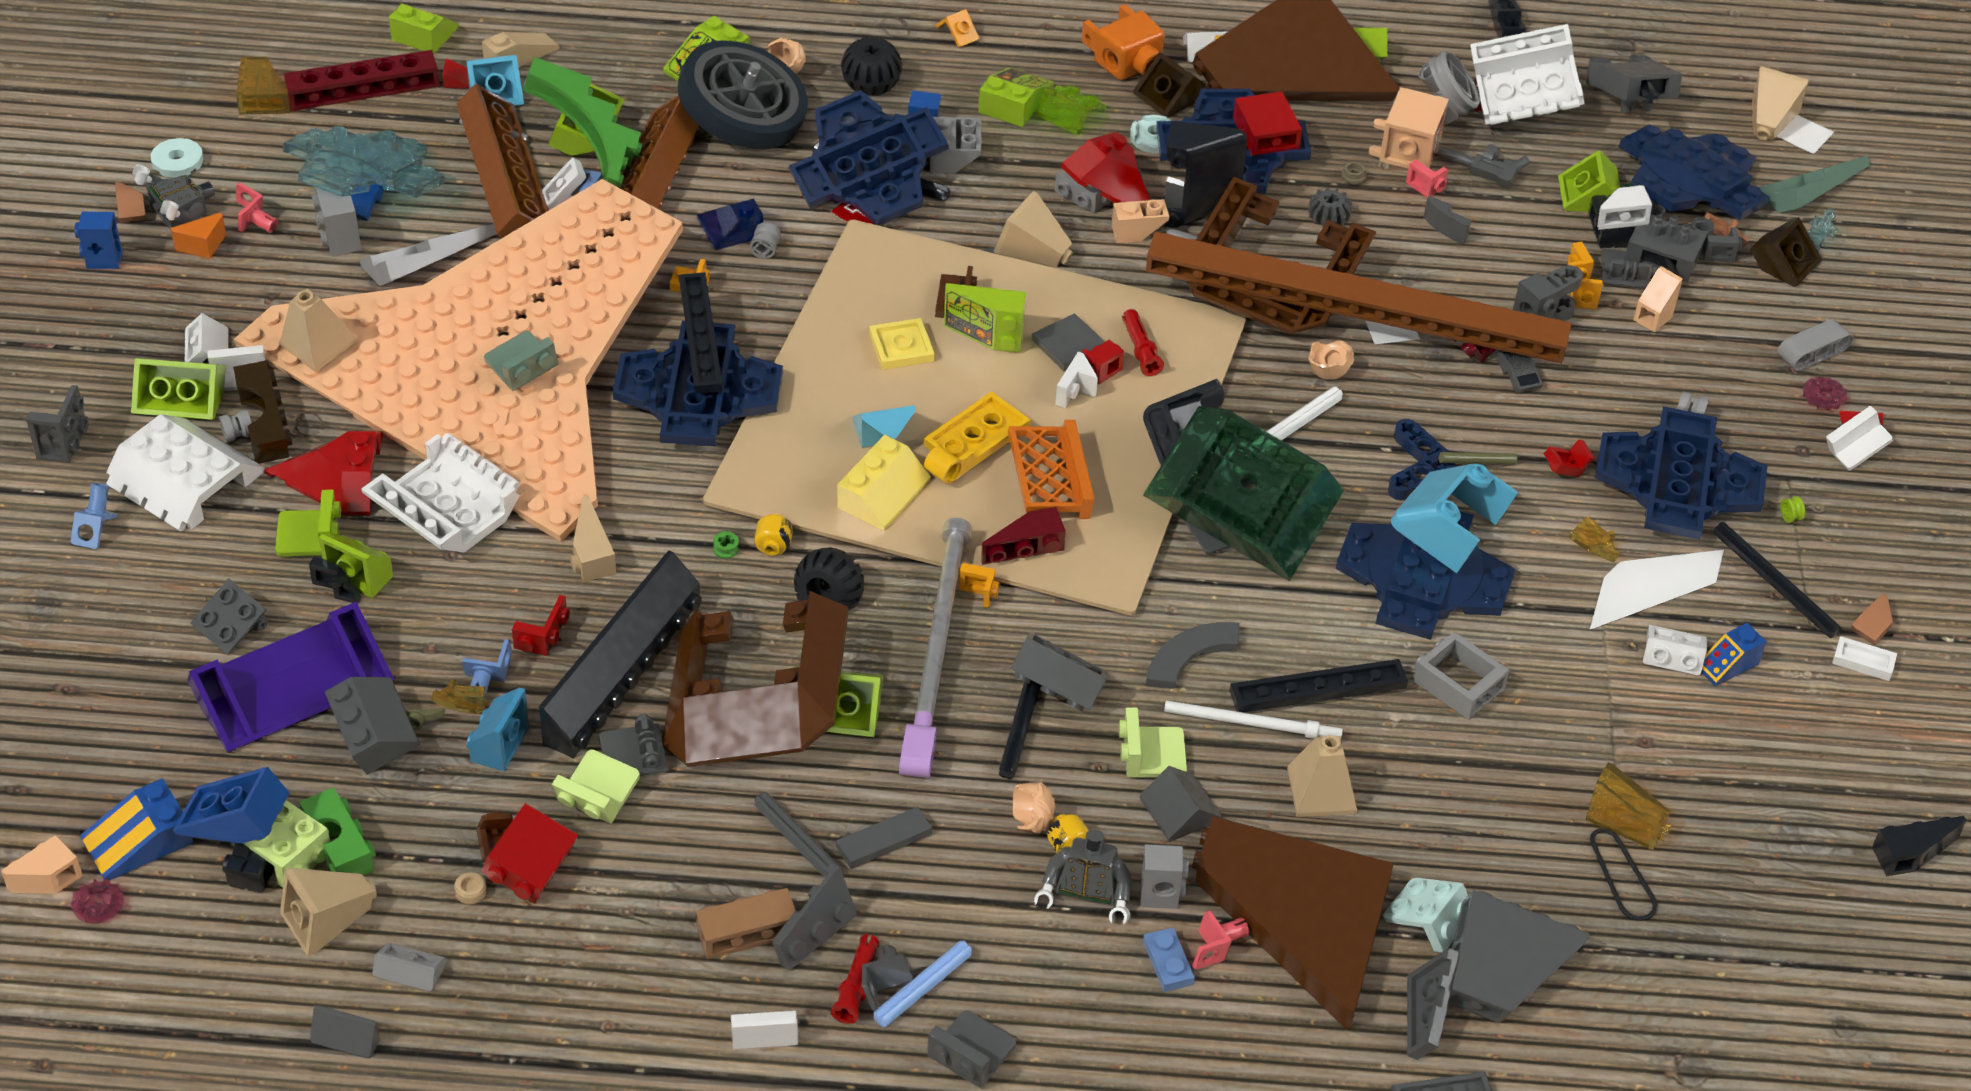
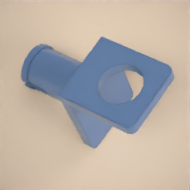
M91 483L88 507L85 510L74 513L71 544L97 549L100 544L103 521L117 518V513L106 510L110 486L102 483ZM84 524L91 526L94 535L89 541L82 539L79 530Z
M504 639L497 663L463 658L462 665L465 675L473 677L466 695L467 698L476 702L478 695V702H484L490 680L505 681L513 654L509 639Z

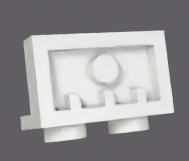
M1649 625L1643 663L1700 675L1707 651V637Z

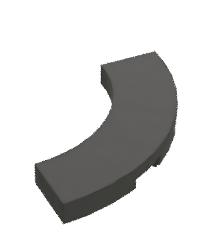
M1209 623L1193 627L1174 636L1154 656L1148 669L1146 686L1175 689L1180 673L1195 656L1217 651H1237L1239 623Z

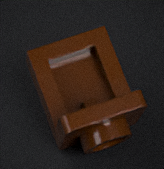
M493 811L481 817L476 832L482 863H485L488 855L513 821L512 813Z

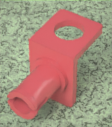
M240 182L236 184V201L245 206L238 214V230L243 232L250 224L254 223L268 233H273V230L275 231L279 224V219L263 211V195ZM243 192L247 193L252 198L251 202H248L244 198Z
M1211 911L1205 912L1199 927V933L1207 944L1199 947L1192 965L1193 968L1198 970L1224 961L1231 941L1245 938L1249 934V928L1247 923H1244V919L1238 918L1225 924H1219ZM1213 951L1214 954L1211 957L1203 959L1207 953Z

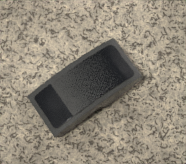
M1498 349L1495 350L1503 375H1509L1515 394L1537 390L1542 387L1543 383L1529 356Z

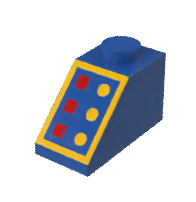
M1748 623L1725 633L1706 653L1701 673L1714 686L1723 683L1759 665L1767 641Z

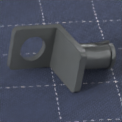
M885 945V953H883V947L880 946L876 952L877 961L862 965V987L872 1010L877 1009V991L913 980V975L904 954H897V950L892 945Z

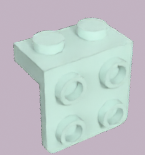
M1413 878L1391 903L1383 917L1388 923L1423 927L1435 952H1443L1454 941L1461 903L1468 894L1463 883Z

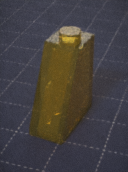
M241 57L236 91L239 115L290 114L287 89L268 58Z
M1608 762L1596 782L1586 820L1602 828L1610 829L1616 834L1651 850H1654L1659 840L1665 841L1671 825L1667 823L1670 810L1614 764Z

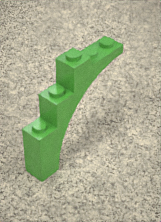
M534 57L523 91L544 100L570 118L586 135L593 146L601 165L603 180L620 188L624 178L620 171L624 172L626 165L630 166L633 157H639L642 144L639 143L641 132L616 124L618 116L614 115L616 105L592 96L594 89L589 88L592 77Z

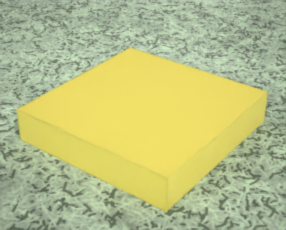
M921 318L869 326V334L882 370L934 362L935 354Z

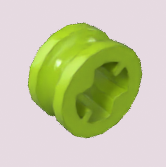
M1794 496L1791 499L1785 498L1781 501V514L1787 523L1804 519L1805 506L1799 496Z

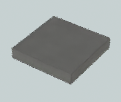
M1075 313L1032 333V341L1063 371L1067 370L1078 352L1082 353L1084 349L1091 351L1095 346L1104 343Z

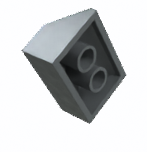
M1031 632L1026 637L1011 667L1015 671L1014 676L1028 684H1030L1031 680L1042 685L1040 690L1053 697H1056L1057 694L1064 696L1068 699V705L1080 711H1083L1084 707L1089 710L1091 709L1108 673Z
M350 677L325 691L349 752L367 775L420 745L390 677Z

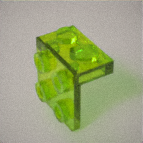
M1056 84L1055 87H1045L1035 115L1074 134H1081L1088 112L1105 111L1106 105L1101 103V98L1095 95L1087 94L1086 96L1080 93L1081 89L1074 85L1067 84L1065 87Z

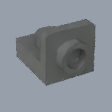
M1731 227L1729 236L1707 235L1702 254L1703 261L1734 263L1737 252H1741L1742 237H1738L1737 227Z

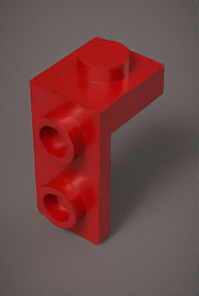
M559 595L544 627L515 621L512 627L514 649L544 656L548 655L552 645L556 646L558 643L562 624L566 625L569 620L570 608L567 607L566 596Z

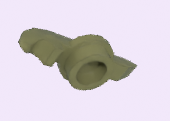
M410 709L406 713L413 729L419 730L426 721H434L444 716L445 709Z

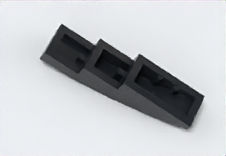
M1488 0L1498 38L1526 33V27L1521 21L1522 10L1515 0Z

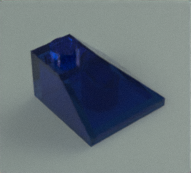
M753 198L697 214V219L716 251L752 241L757 225L763 223V213Z

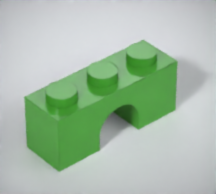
M333 787L299 801L300 810L328 828L329 837L337 838L323 845L326 862L330 871L362 874L363 876L374 871L372 858L376 857L375 850L370 840L364 841L362 838L364 834L358 819L350 817L351 809L345 797L340 798Z

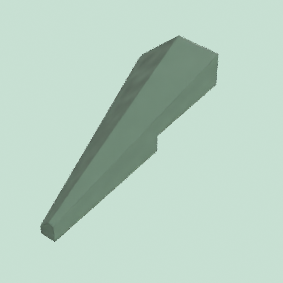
M1868 155L1758 188L1770 196L1768 205L1779 213L1798 209L1870 166Z

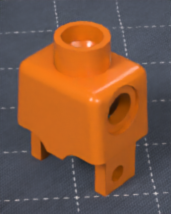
M1124 4L1119 6L1118 20L1100 29L1089 19L1084 21L1081 41L1095 53L1094 61L1117 79L1125 80L1139 73L1143 76L1158 53H1163L1165 33L1143 10L1135 13Z

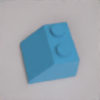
M519 687L501 695L492 701L488 709H484L480 717V724L475 731L469 734L467 739V748H469L471 762L505 771L529 729L525 689Z

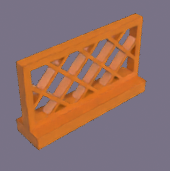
M1064 420L1063 426H1009L1008 435L1025 512L1057 507L1058 512H1077L1079 519H1090L1095 498L1076 420ZM1017 436H1026L1031 441L1025 444L1017 439ZM1057 436L1058 441L1052 444L1044 439V437ZM1039 444L1047 449V451L1041 454L1033 449V447ZM1028 454L1036 459V461L1030 464L1022 459V456ZM1055 454L1063 459V461L1057 464L1048 457ZM1040 464H1044L1052 469V471L1046 474L1037 467ZM1031 473L1039 478L1040 481L1034 484L1026 479V477ZM1058 473L1065 477L1067 481L1062 484L1053 477ZM1047 483L1055 488L1056 491L1050 494L1042 489V487ZM1063 493L1071 498L1073 502H1063L1058 497ZM1037 494L1045 499V501L1031 502V497Z

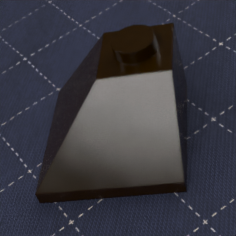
M1159 52L1132 93L1160 114L1169 118L1193 105L1199 96L1200 90L1204 89L1207 84Z
M1799 217L1763 235L1750 248L1754 259L1763 272L1793 287L1798 286L1822 261L1819 252Z

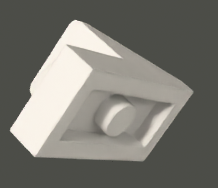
M572 157L542 189L549 210L579 193V186L586 178L579 160Z
M1078 352L1057 384L1055 405L1066 408L1069 401L1077 397L1078 392L1096 397L1098 379L1083 353Z

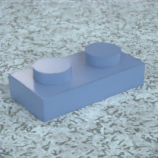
M1174 928L1144 934L1143 944L1163 992L1194 985L1195 977Z

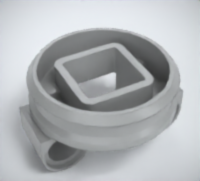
M1442 51L1439 56L1432 57L1420 69L1419 78L1435 93L1433 95L1449 99L1444 125L1459 118L1458 114L1466 115L1472 108L1478 107L1480 98L1476 85L1465 66L1453 53Z

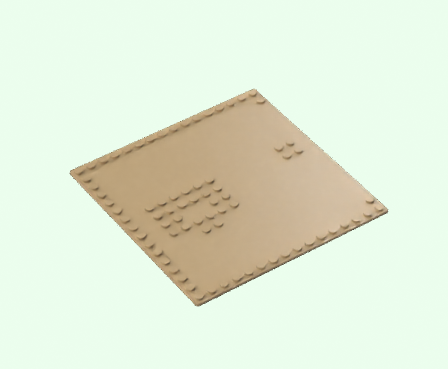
M850 220L774 362L783 366L777 412L745 417L703 497V503L706 506L756 519H761L769 514H780L790 521L794 529L941 567L946 543L942 539L944 523L950 518H962L971 524L972 531L970 542L963 546L959 571L962 563L996 569L995 581L1132 616L1137 611L1177 505L1145 427L1143 413L1153 403L1214 379H1218L1222 385L1245 327L1247 317L1227 309L870 223ZM968 266H973V276H977L978 287L1025 291L1024 332L1020 353L993 350L945 327L944 318L935 317L941 274L966 276ZM1135 309L1138 312L1149 340L1157 346V355L1164 361V368L1157 375L1146 376L1141 372V363L1135 358L1133 352L1135 346L1122 320V315L1125 316L1123 313L1126 310ZM1075 313L1104 342L1110 339L1124 350L1122 371L1101 384H1097L1096 397L1078 392L1077 397L1071 399L1066 408L1055 405L1056 389L1066 370L1063 371L1032 341V333ZM921 318L935 354L934 362L882 370L869 334V326ZM992 391L1030 418V426H1063L1064 420H1076L1095 498L1090 519H1079L1077 512H1059L1066 530L1065 548L1063 551L982 565V542L1027 513L1024 508L1010 442L951 484H945L926 470L931 477L930 482L885 531L838 509L837 484L873 447H861L852 416L915 405V413L895 440L907 445L924 467V461L930 450L924 447V438ZM986 421V423H988V424H992V425H993V424H997L996 421H995V422H987V421ZM966 435V436L969 437V438H977V437H979L978 435H974V436ZM1017 436V439L1025 444L1031 441L1026 436ZM1057 436L1044 437V439L1052 444L1058 441ZM1039 444L1033 447V449L1041 454L1047 451V449ZM1028 454L1022 456V459L1030 464L1036 461V459ZM1055 454L1048 457L1057 464L1063 461V459ZM1040 464L1037 467L1046 474L1052 471V469L1044 464ZM1031 473L1026 477V479L1034 484L1040 481L1039 478ZM1058 473L1053 477L1062 484L1067 481L1065 477ZM1047 483L1042 487V489L1050 494L1056 491L1055 488ZM1063 493L1058 497L1063 502H1073L1071 498ZM1037 494L1031 497V502L1045 501V499Z

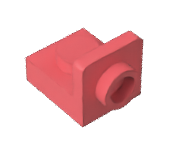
M1414 160L1409 163L1406 184L1428 198L1437 192H1441L1446 187L1448 169L1443 167L1434 172L1418 160Z

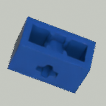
M82 211L79 222L75 223V237L80 239L79 253L80 257L85 260L86 268L119 269L123 250L114 212Z

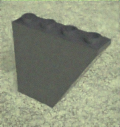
M1473 890L1461 903L1452 949L1459 952L1448 1004L1501 1023L1589 940L1590 933L1580 930L1575 925L1555 921L1546 914L1534 913L1523 909L1517 903L1505 902L1492 897L1487 892Z

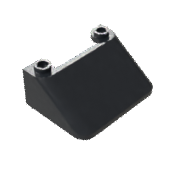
M1177 121L1171 122L1167 159L1175 168L1186 167L1182 209L1167 208L1169 220L1162 226L1175 228L1210 217L1233 177L1242 180L1247 147V135L1244 131L1229 127Z
M1218 379L1153 403L1143 413L1145 427L1173 499L1183 509L1203 505L1207 501L1219 500L1230 494L1234 495L1260 485L1257 475L1252 469L1239 467L1232 471L1230 470L1208 413L1219 408L1225 399L1224 390Z

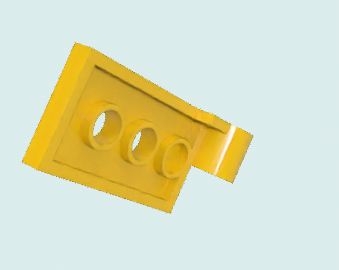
M991 391L924 438V447L930 450L924 461V468L945 484H951L1009 443V426H1030L1031 419ZM986 421H987V422H995V421H996L997 424H993V425H992V424H988V423H986ZM966 435H971V436L978 435L979 437H977V438H969V437H967Z

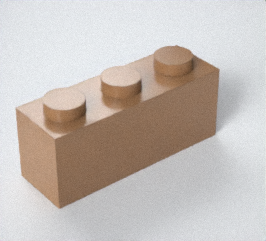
M788 888L770 890L761 895L739 898L733 902L717 906L712 905L696 911V928L706 959L772 943L796 911Z

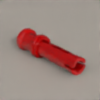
M1135 309L1126 310L1123 313L1125 316L1122 315V320L1135 346L1133 352L1135 358L1141 363V372L1146 376L1157 375L1164 368L1163 359L1157 355V346L1149 340L1138 312Z
M863 934L860 937L848 977L839 985V998L832 1005L830 1012L832 1017L841 1023L852 1024L857 1022L859 1018L858 1008L860 1002L865 1000L866 997L862 987V965L873 962L880 944L879 939L874 935L871 936L869 944H867L869 934Z

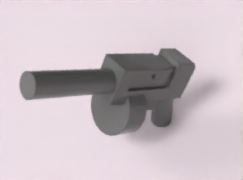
M1492 144L1487 146L1484 155L1476 154L1475 158L1440 146L1437 152L1438 156L1469 166L1471 174L1494 182L1496 181L1499 186L1504 188H1510L1517 176V172L1530 164L1527 156H1523L1516 162L1504 159L1503 163L1497 161L1500 147Z

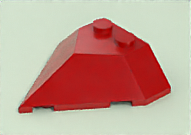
M1117 132L1089 139L1060 166L1078 184L1085 188L1090 184L1100 191L1102 197L1114 203L1150 200L1136 162L1134 148L1122 134Z
M348 431L330 442L264 469V474L272 478L276 476L284 480L285 485L318 503H321L322 490H334L335 501H340L341 515L371 516L373 500L363 494L361 488L372 481L375 455H380L383 432Z

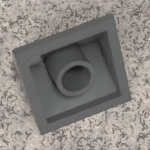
M1168 766L1140 794V800L1169 842L1199 831L1203 827H1209L1213 816L1223 819L1194 775L1172 766Z

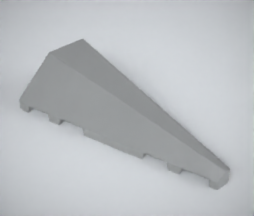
M490 224L429 239L417 245L372 255L360 260L361 267L379 286H382L496 235L495 224Z

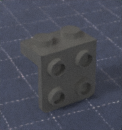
M965 1010L961 1012L946 1031L937 1025L928 1034L927 1056L981 1089L1014 1050L1016 1040L974 1013Z

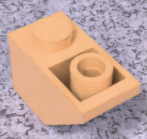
M1164 199L1114 203L1112 229L1116 243L1143 241L1169 220V214Z
M1662 266L1659 267L1638 300L1633 320L1653 332L1660 329L1673 317L1683 278Z
M56 835L46 842L40 843L35 849L18 860L11 862L6 868L1 870L7 890L10 893L56 894L83 876L77 856Z

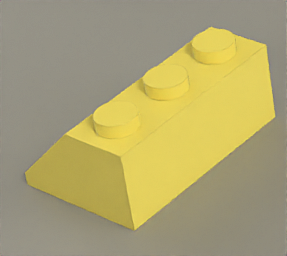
M884 435L837 484V508L885 531L930 482L931 477L907 445Z

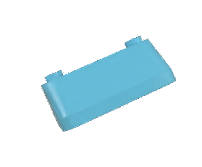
M1468 464L1431 471L1396 510L1391 518V523L1398 532L1457 573L1480 539L1458 524L1461 513L1455 503L1446 499L1452 494L1496 525L1519 492L1489 472L1481 464Z

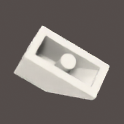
M1644 186L1618 188L1600 206L1598 229L1649 225L1652 203Z

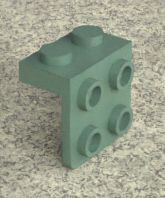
M530 331L520 333L484 355L485 362L512 392L559 365L555 346L551 339L546 337L538 341Z

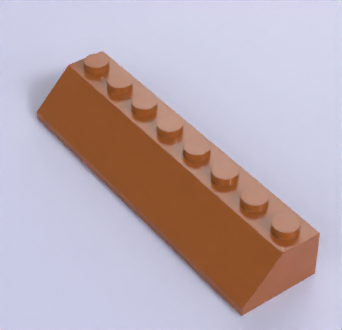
M475 83L459 100L457 106L470 144V150L475 160V166L480 176V182L485 192V198L488 201L490 214L494 220L496 232L503 238L549 211L543 195L527 142L522 136L523 130L514 104ZM513 131H517L520 136L517 139L511 137L510 134Z
M679 95L652 112L639 138V143L642 144L639 157H633L630 166L626 165L624 172H621L624 178L620 189L657 209L664 203L662 199L672 187L671 181L680 170L678 166L688 154L686 150L694 142V134L700 128L684 109ZM623 218V219H621V222L624 221V220L630 221L631 219H630V218ZM606 234V235H604V238L607 237V236L613 237L614 235H613V234Z

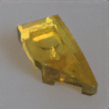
M1588 516L1568 536V538L1585 550L1605 560L1615 562L1619 557V551L1615 550L1613 541L1615 538L1614 531H1605Z
M453 678L448 681L446 688L441 691L436 689L432 694V702L455 711L482 714L484 709H487L485 686H457V680Z

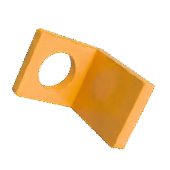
M966 9L950 15L936 24L937 28L948 25L958 48L979 39Z
M1582 278L1580 288L1570 293V296L1576 302L1575 308L1597 310L1603 281Z

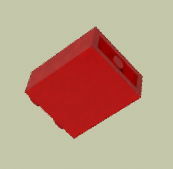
M1283 91L1235 98L1233 119L1238 129L1246 133L1247 147L1252 156L1299 149L1302 128Z
M524 803L488 855L481 872L486 874L492 882L504 885L514 891L515 895L519 898L529 900L535 904L572 850L578 834Z

